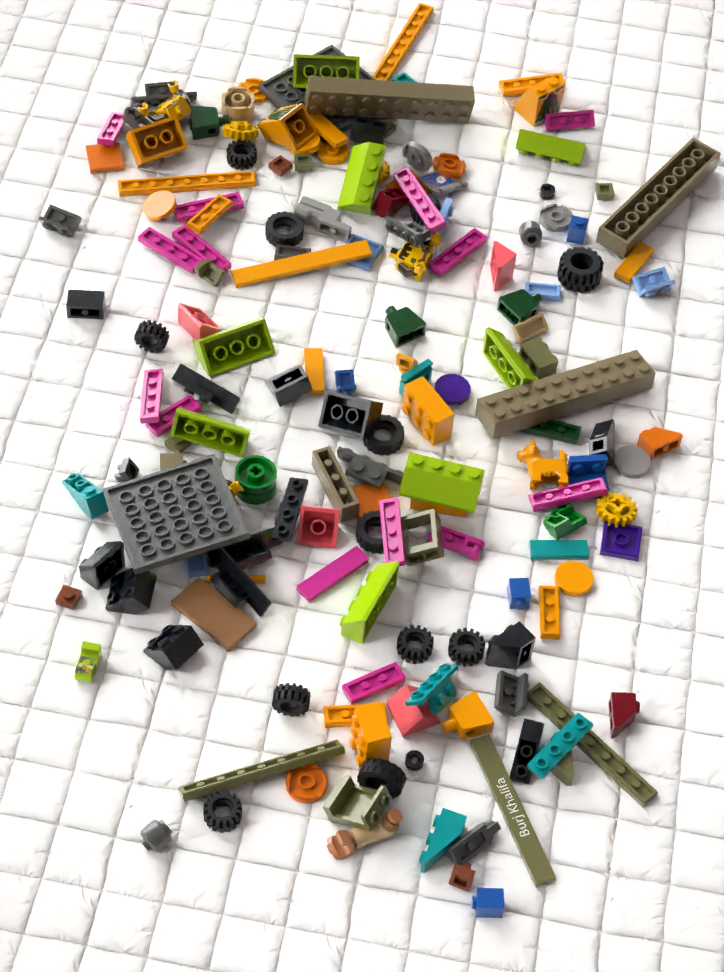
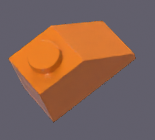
M653 427L639 434L637 446L644 449L649 454L650 459L653 460L680 447L683 435L679 432Z

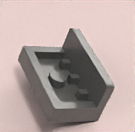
M50 204L44 217L39 216L38 220L42 223L41 226L47 230L54 229L62 236L66 237L69 235L73 237L82 218Z
M502 670L498 672L494 709L514 717L524 711L528 704L529 674L523 673L520 677H517Z

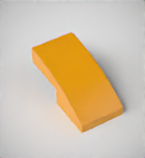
M399 352L397 353L396 366H399V371L406 373L418 365L416 359Z

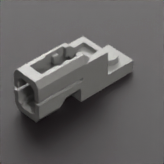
M303 196L300 203L295 207L294 214L298 215L305 225H316L317 232L347 242L351 236L352 226L341 223L342 212L333 209L330 205Z

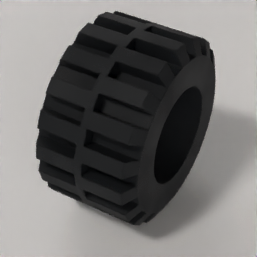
M576 246L573 249L569 248L567 251H564L560 257L557 271L558 281L561 282V285L566 286L567 290H573L572 292L579 291L584 293V291L590 292L591 289L594 290L600 283L604 264L602 257L597 255L596 251H591L592 249H586L582 246L580 248Z

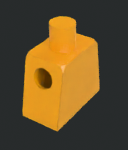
M476 691L451 705L448 710V720L441 722V727L445 734L456 731L462 740L492 733L494 726L493 718Z

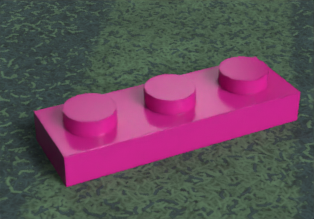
M594 110L544 115L546 131L595 127Z
M111 112L97 137V144L104 146L115 145L126 125V122L122 119L123 113Z
M188 395L160 412V422L146 423L145 425L158 438L172 429L175 412L178 407L198 413L202 410V406L191 395Z
M394 662L343 684L342 691L350 704L353 705L405 682L406 676L397 662Z

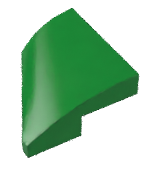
M571 503L561 505L557 509H552L551 514L543 521L546 530L557 541L587 524L586 517L574 511L573 504Z

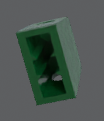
M190 106L192 110L190 112V123L193 140L216 137L219 135V127L229 124L228 116H218L216 107Z
M520 289L499 297L497 310L512 325H516L538 314L539 303L542 301V298L537 292L530 295L525 289Z
M389 306L386 309L385 329L396 348L425 335L426 322L409 307L397 310L394 306Z

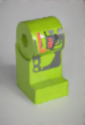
M82 642L80 657L75 669V680L92 683L102 656L101 644Z

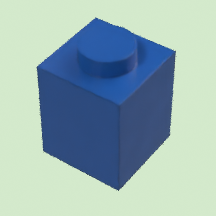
M572 215L566 242L583 245L589 221L588 218Z
M509 578L507 585L509 609H529L531 602L529 578Z
M477 888L476 895L472 896L471 901L472 909L476 910V918H502L505 909L504 888Z

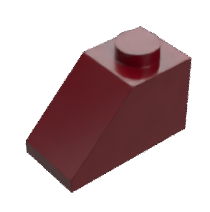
M399 188L379 191L371 209L377 212L376 214L381 218L391 217L397 213L408 199Z
M611 692L608 701L611 738H616L634 721L636 713L640 712V702L636 701V693Z

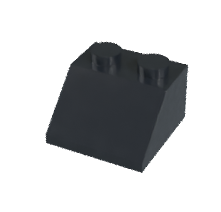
M121 541L106 542L102 547H98L94 554L81 562L79 566L80 578L94 589L99 590L125 567L124 543Z

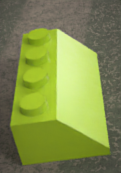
M294 54L293 88H307L309 76L359 79L360 57Z
M520 129L515 149L519 150L518 153L528 155V152L535 153L534 157L542 159L548 156L551 157V161L559 163L561 160H565L568 165L577 167V163H582L587 145Z
M367 142L352 147L337 209L371 216V208L374 204L386 157V145Z
M257 318L192 341L197 358L209 377L276 353L265 318Z
M490 327L486 328L482 353L509 389L539 380L532 374L530 367L524 363L519 352L515 351L510 340L506 339L503 333Z
M178 407L175 412L170 436L243 458L251 429Z
M409 452L399 496L475 513L485 470Z
M395 561L376 565L373 572L370 571L368 573L366 584L360 586L357 599L351 601L348 614L343 615L339 624L341 626V635L363 644L397 586L399 562Z

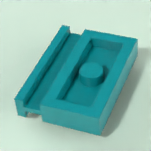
M429 358L401 375L399 393L402 396L405 384L423 376L428 382L431 380L433 369L431 366L433 362Z

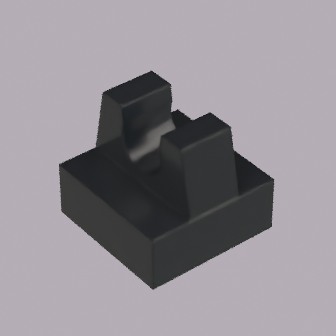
M130 457L123 458L122 464L117 466L119 473H116L114 477L118 482L133 480L137 478L140 469Z

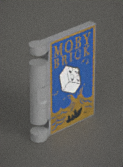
M436 171L417 177V180L437 197L468 187V183L461 178L445 177Z

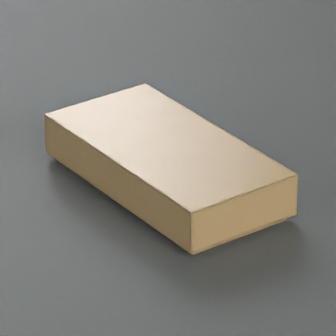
M543 312L511 327L517 343H522L549 329Z

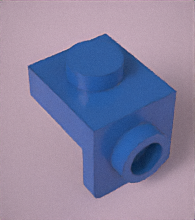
M353 369L337 370L334 372L336 392L352 395L357 389Z

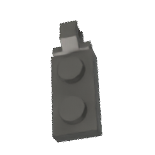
M498 821L482 822L450 845L447 850L454 864L462 866L463 862L467 863L492 844V836L501 829Z

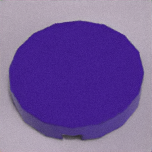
M446 374L437 379L434 390L448 406H453V404L461 405L469 399L471 386L468 380L460 375Z

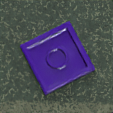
M605 521L599 555L638 562L643 527L626 524L625 527L621 524H618V527H615L614 524L608 526V522Z

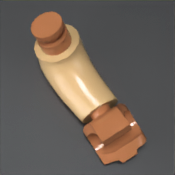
M392 808L388 813H382L379 821L371 831L357 827L350 829L349 832L347 830H339L335 833L336 835L327 838L328 844L326 847L336 860L345 859L352 855L355 849L393 836L399 830V823L402 821L403 815L398 809Z

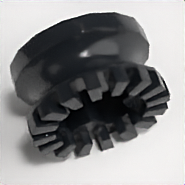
M543 184L540 188V197L544 198V200L553 199L555 187L552 184Z
M418 750L409 751L405 758L406 768L415 772L422 769L424 763L423 754ZM417 757L416 763L413 764L412 759Z

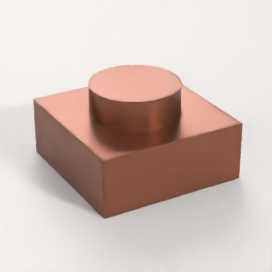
M279 155L268 163V168L281 177L292 169L293 163Z
M63 584L55 599L56 605L75 610L82 596V590Z

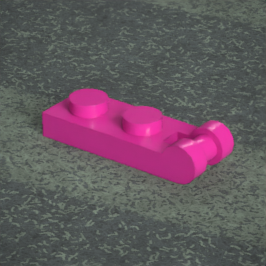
M441 526L443 548L468 556L472 561L479 559L480 551L483 550L485 545L484 541ZM432 530L428 536L427 542L433 541Z

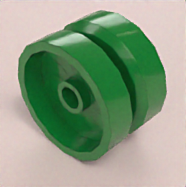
M259 455L247 456L238 462L235 467L234 479L239 482L244 490L237 493V497L241 501L252 505L264 504L271 500L276 493L277 469L275 464L270 459Z

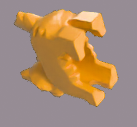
M532 438L530 445L525 446L522 451L516 453L518 461L527 464L530 490H538L540 483L545 484V482L549 484V482L553 483L555 481L558 484L557 488L568 485V458H566L568 454L562 449L559 451V459L542 458L535 439Z

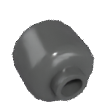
M530 220L521 224L519 236L522 243L526 246L539 244L542 239V231L537 222Z
M154 819L140 831V835L143 838L140 842L148 851L153 849L155 852H159L172 841L171 834L173 832L162 819L160 821Z

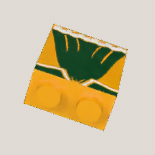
M554 76L537 83L524 92L514 104L513 109L535 127L545 122V114L559 113L564 85Z
M303 103L280 107L257 124L264 139L293 150L298 149L318 133Z

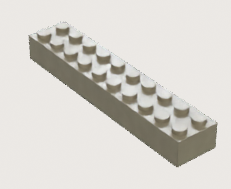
M309 76L305 93V108L308 114L314 115L321 113L322 115L355 117L357 115L371 118L469 123L475 104L474 86Z
M693 137L599 227L596 242L625 258L639 242H642L717 168L721 153Z
M636 349L477 398L475 415L492 439L539 425L551 419H558L652 389L656 373Z

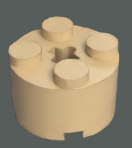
M230 87L226 93H222L221 114L222 116H228L229 124L232 121H248L251 123L254 117L255 96L252 91L250 93L245 87Z

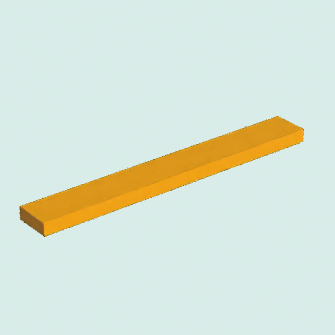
M422 3L418 4L373 74V78L384 81L391 80L434 12V7Z
M254 171L118 180L119 197L151 195L162 190L180 193L256 187Z
M362 240L231 270V275L235 287L239 288L372 257V252L367 240Z

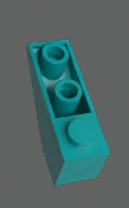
M71 474L62 480V484L82 511L91 519L109 511L103 491L81 474Z
M442 808L440 815L436 814L432 827H435L433 833L429 832L426 840V845H428L427 851L423 850L419 859V863L422 864V873L426 872L448 853L447 848L461 838L467 820L466 815Z

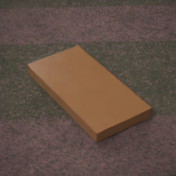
M200 577L171 600V605L228 651L257 627V623L239 608H235L224 596Z

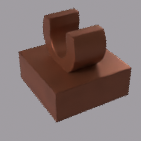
M463 862L462 866L455 863L448 884L469 892L476 871L471 869L472 865Z

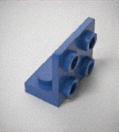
M607 454L569 456L567 474L569 485L602 477L607 492H610L605 473L608 462ZM601 496L594 497V498H590V499H598V498L601 499Z

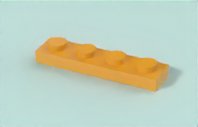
M561 73L501 80L498 86L504 97L524 94L529 87L552 76L556 77L564 85V88L566 83Z

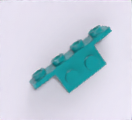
M449 663L440 665L438 670L431 674L426 682L420 684V687L410 694V697L405 701L406 706L422 705L427 701L431 713L439 714L457 696L451 676L459 669L458 665H450Z
M577 713L559 732L553 734L546 745L539 749L537 755L527 764V768L540 779H544L593 728L594 724L580 713Z

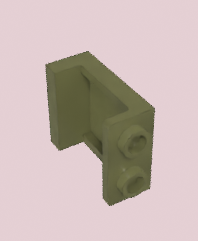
M344 774L322 807L331 821L371 831L386 807L389 806L392 798L386 786L381 785L378 790L356 785L351 776Z

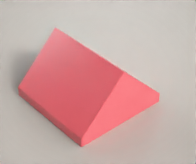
M498 241L493 243L490 262L494 291L501 289L513 278L517 256L515 252Z
M183 303L178 304V323L195 340L222 331L200 308Z
M301 505L297 544L336 549L340 510Z
M405 685L386 701V705L402 737L441 723L437 714L431 713L427 701L422 705L406 706L405 701L410 697L411 693L418 689V687Z

